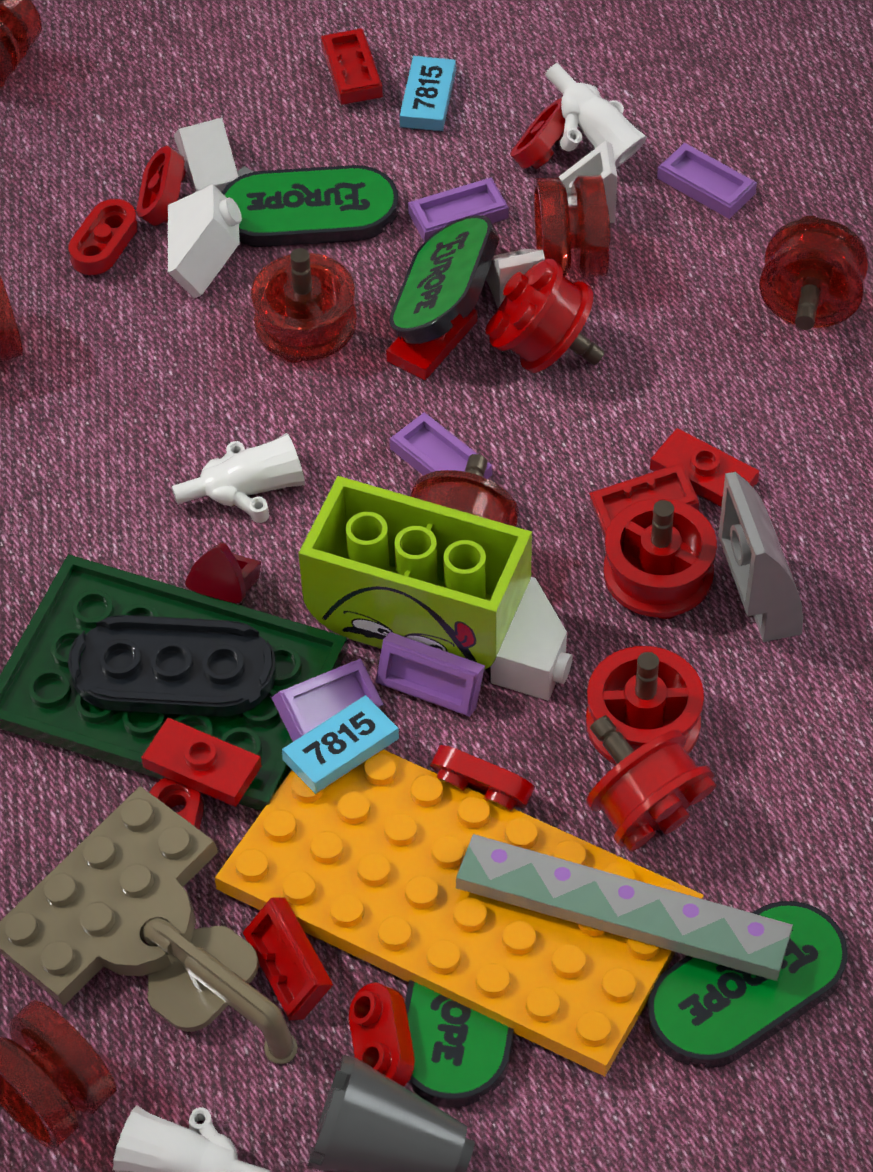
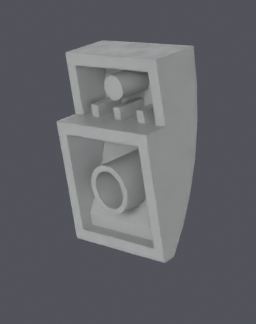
M736 472L726 473L718 537L747 617L754 616L763 642L801 635L803 628L802 603L767 508L749 482Z

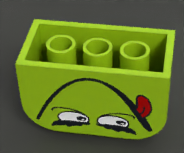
M337 476L298 553L303 600L309 612L322 625L348 639L382 649L383 639L389 632H393L485 665V670L495 662L530 582L532 531Z

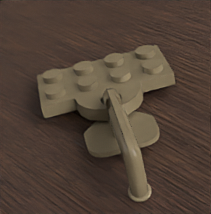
M141 786L0 921V954L63 1006L103 967L119 975H148V1002L151 1008L175 1028L186 1032L201 1030L212 1023L230 1005L262 1031L266 1040L264 1045L265 1055L271 1062L281 1065L293 1060L297 1054V1042L291 1035L281 1010L249 985L255 978L259 968L258 956L252 945L226 926L194 929L196 919L193 905L183 887L218 853L214 841Z

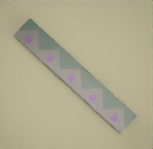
M475 834L472 835L456 876V888L775 981L778 980L793 926L792 924Z

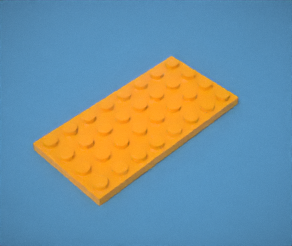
M384 749L316 794L293 770L290 771L273 795L269 805L265 806L215 876L217 890L258 910H261L271 897H285L304 932L407 982L411 980L514 1029L515 1034L604 1077L606 1076L646 1006L650 992L657 979L666 971L676 952L457 889L456 876L472 835L475 834L700 899H703V894L514 808L510 811L495 802L486 801L483 799L485 795L466 787L464 791L459 790L450 783L440 781L436 777L437 773Z

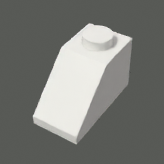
M214 184L168 205V273L194 299L205 292L239 245V223L242 221L240 209L232 198H226Z
M534 577L530 579L495 662L491 665V683L549 701L556 683H565L570 672L573 655L566 653L567 631Z

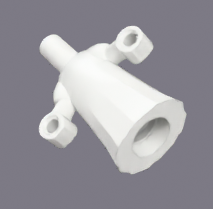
M558 63L551 66L545 73V76L563 94L561 109L563 118H565L563 137L560 140L562 149L572 151L578 146L582 140V134L577 129L579 126L595 148L604 141L612 144L617 168L632 157L645 143L647 137L623 116L624 107L620 102L616 100L609 102L603 99L595 86L586 83H576Z
M285 433L273 441L245 449L241 442L233 441L227 445V453L221 459H212L205 465L199 478L171 487L177 505L209 496L223 505L237 506L250 515L254 522L262 523L267 521L270 516L265 498L257 496L251 499L247 495L292 486L305 485V479L289 434Z
M136 1105L126 1120L113 1159V1170L115 1172H272L271 1170L239 1161L237 1150L231 1139L217 1132L212 1123L210 1112L202 1107L194 1109L191 1113L188 1129L152 1115ZM204 1121L202 1124H197L196 1122Z

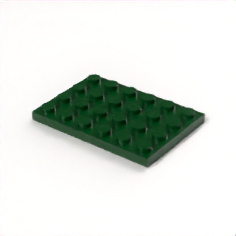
M68 554L0 674V729L148 776L163 779L165 778L164 776L143 768L141 757L166 719L171 718L261 756L262 767L238 804L262 811L267 804L269 805L273 795L291 770L283 761L282 749L293 741L271 697L284 689L340 667L348 650L347 637ZM135 615L228 620L248 624L259 631V636L265 639L266 642L268 640L275 654L276 679L270 693L260 704L251 710L233 716L217 717L112 711L96 707L85 701L78 694L71 680L68 657L73 642L84 630L87 634L91 629L96 628V622L111 616Z

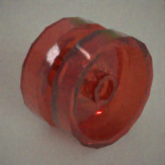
M600 174L576 176L571 188V205H568L566 187L559 177L535 178L534 222L536 250H543L545 260L553 259L562 266L564 277H567L571 268V249H574L576 267L583 278L607 276L609 269L610 218L602 176Z
M32 1000L8 1023L12 1039L0 1036V1106L28 1135L44 1147L55 1151L79 1128L76 1110L93 1115L117 1092V1087L106 1064L74 1026L45 1003Z

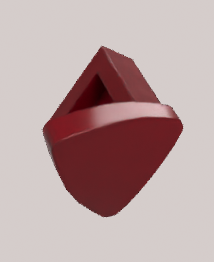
M220 542L210 548L195 562L187 576L185 585L189 590L227 602L240 603L246 597V592L259 580L261 561L234 554L226 543Z

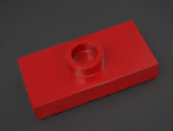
M363 28L321 36L322 50L340 105L383 97L382 83Z
M473 309L464 319L459 314L451 320L454 327L449 332L429 342L411 344L406 343L402 337L401 339L398 337L386 350L387 362L426 381L478 322V311Z
M679 428L674 430L650 460V470L652 471L683 463L695 493L722 507L726 473H738L752 487L759 480V470Z
M683 463L589 493L590 502L604 538L612 519L625 507L638 501L654 498L672 499L686 503L700 511L699 501Z
M171 718L166 719L141 757L143 768L234 807L238 805L262 767L261 756Z
M271 897L242 933L246 941L254 948L258 956L259 965L288 1019L304 1020L330 990L333 983L286 898Z

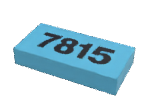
M413 56L400 112V127L435 131L444 130L456 73V60Z
M365 695L282 749V758L316 794L398 740L399 728Z

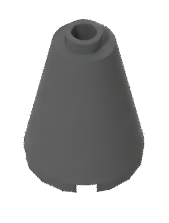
M343 1055L340 1070H337L318 1123L316 1132L320 1134L315 1148L311 1147L307 1166L320 1171L466 1172L475 1141L466 1138L467 1125L356 1057Z

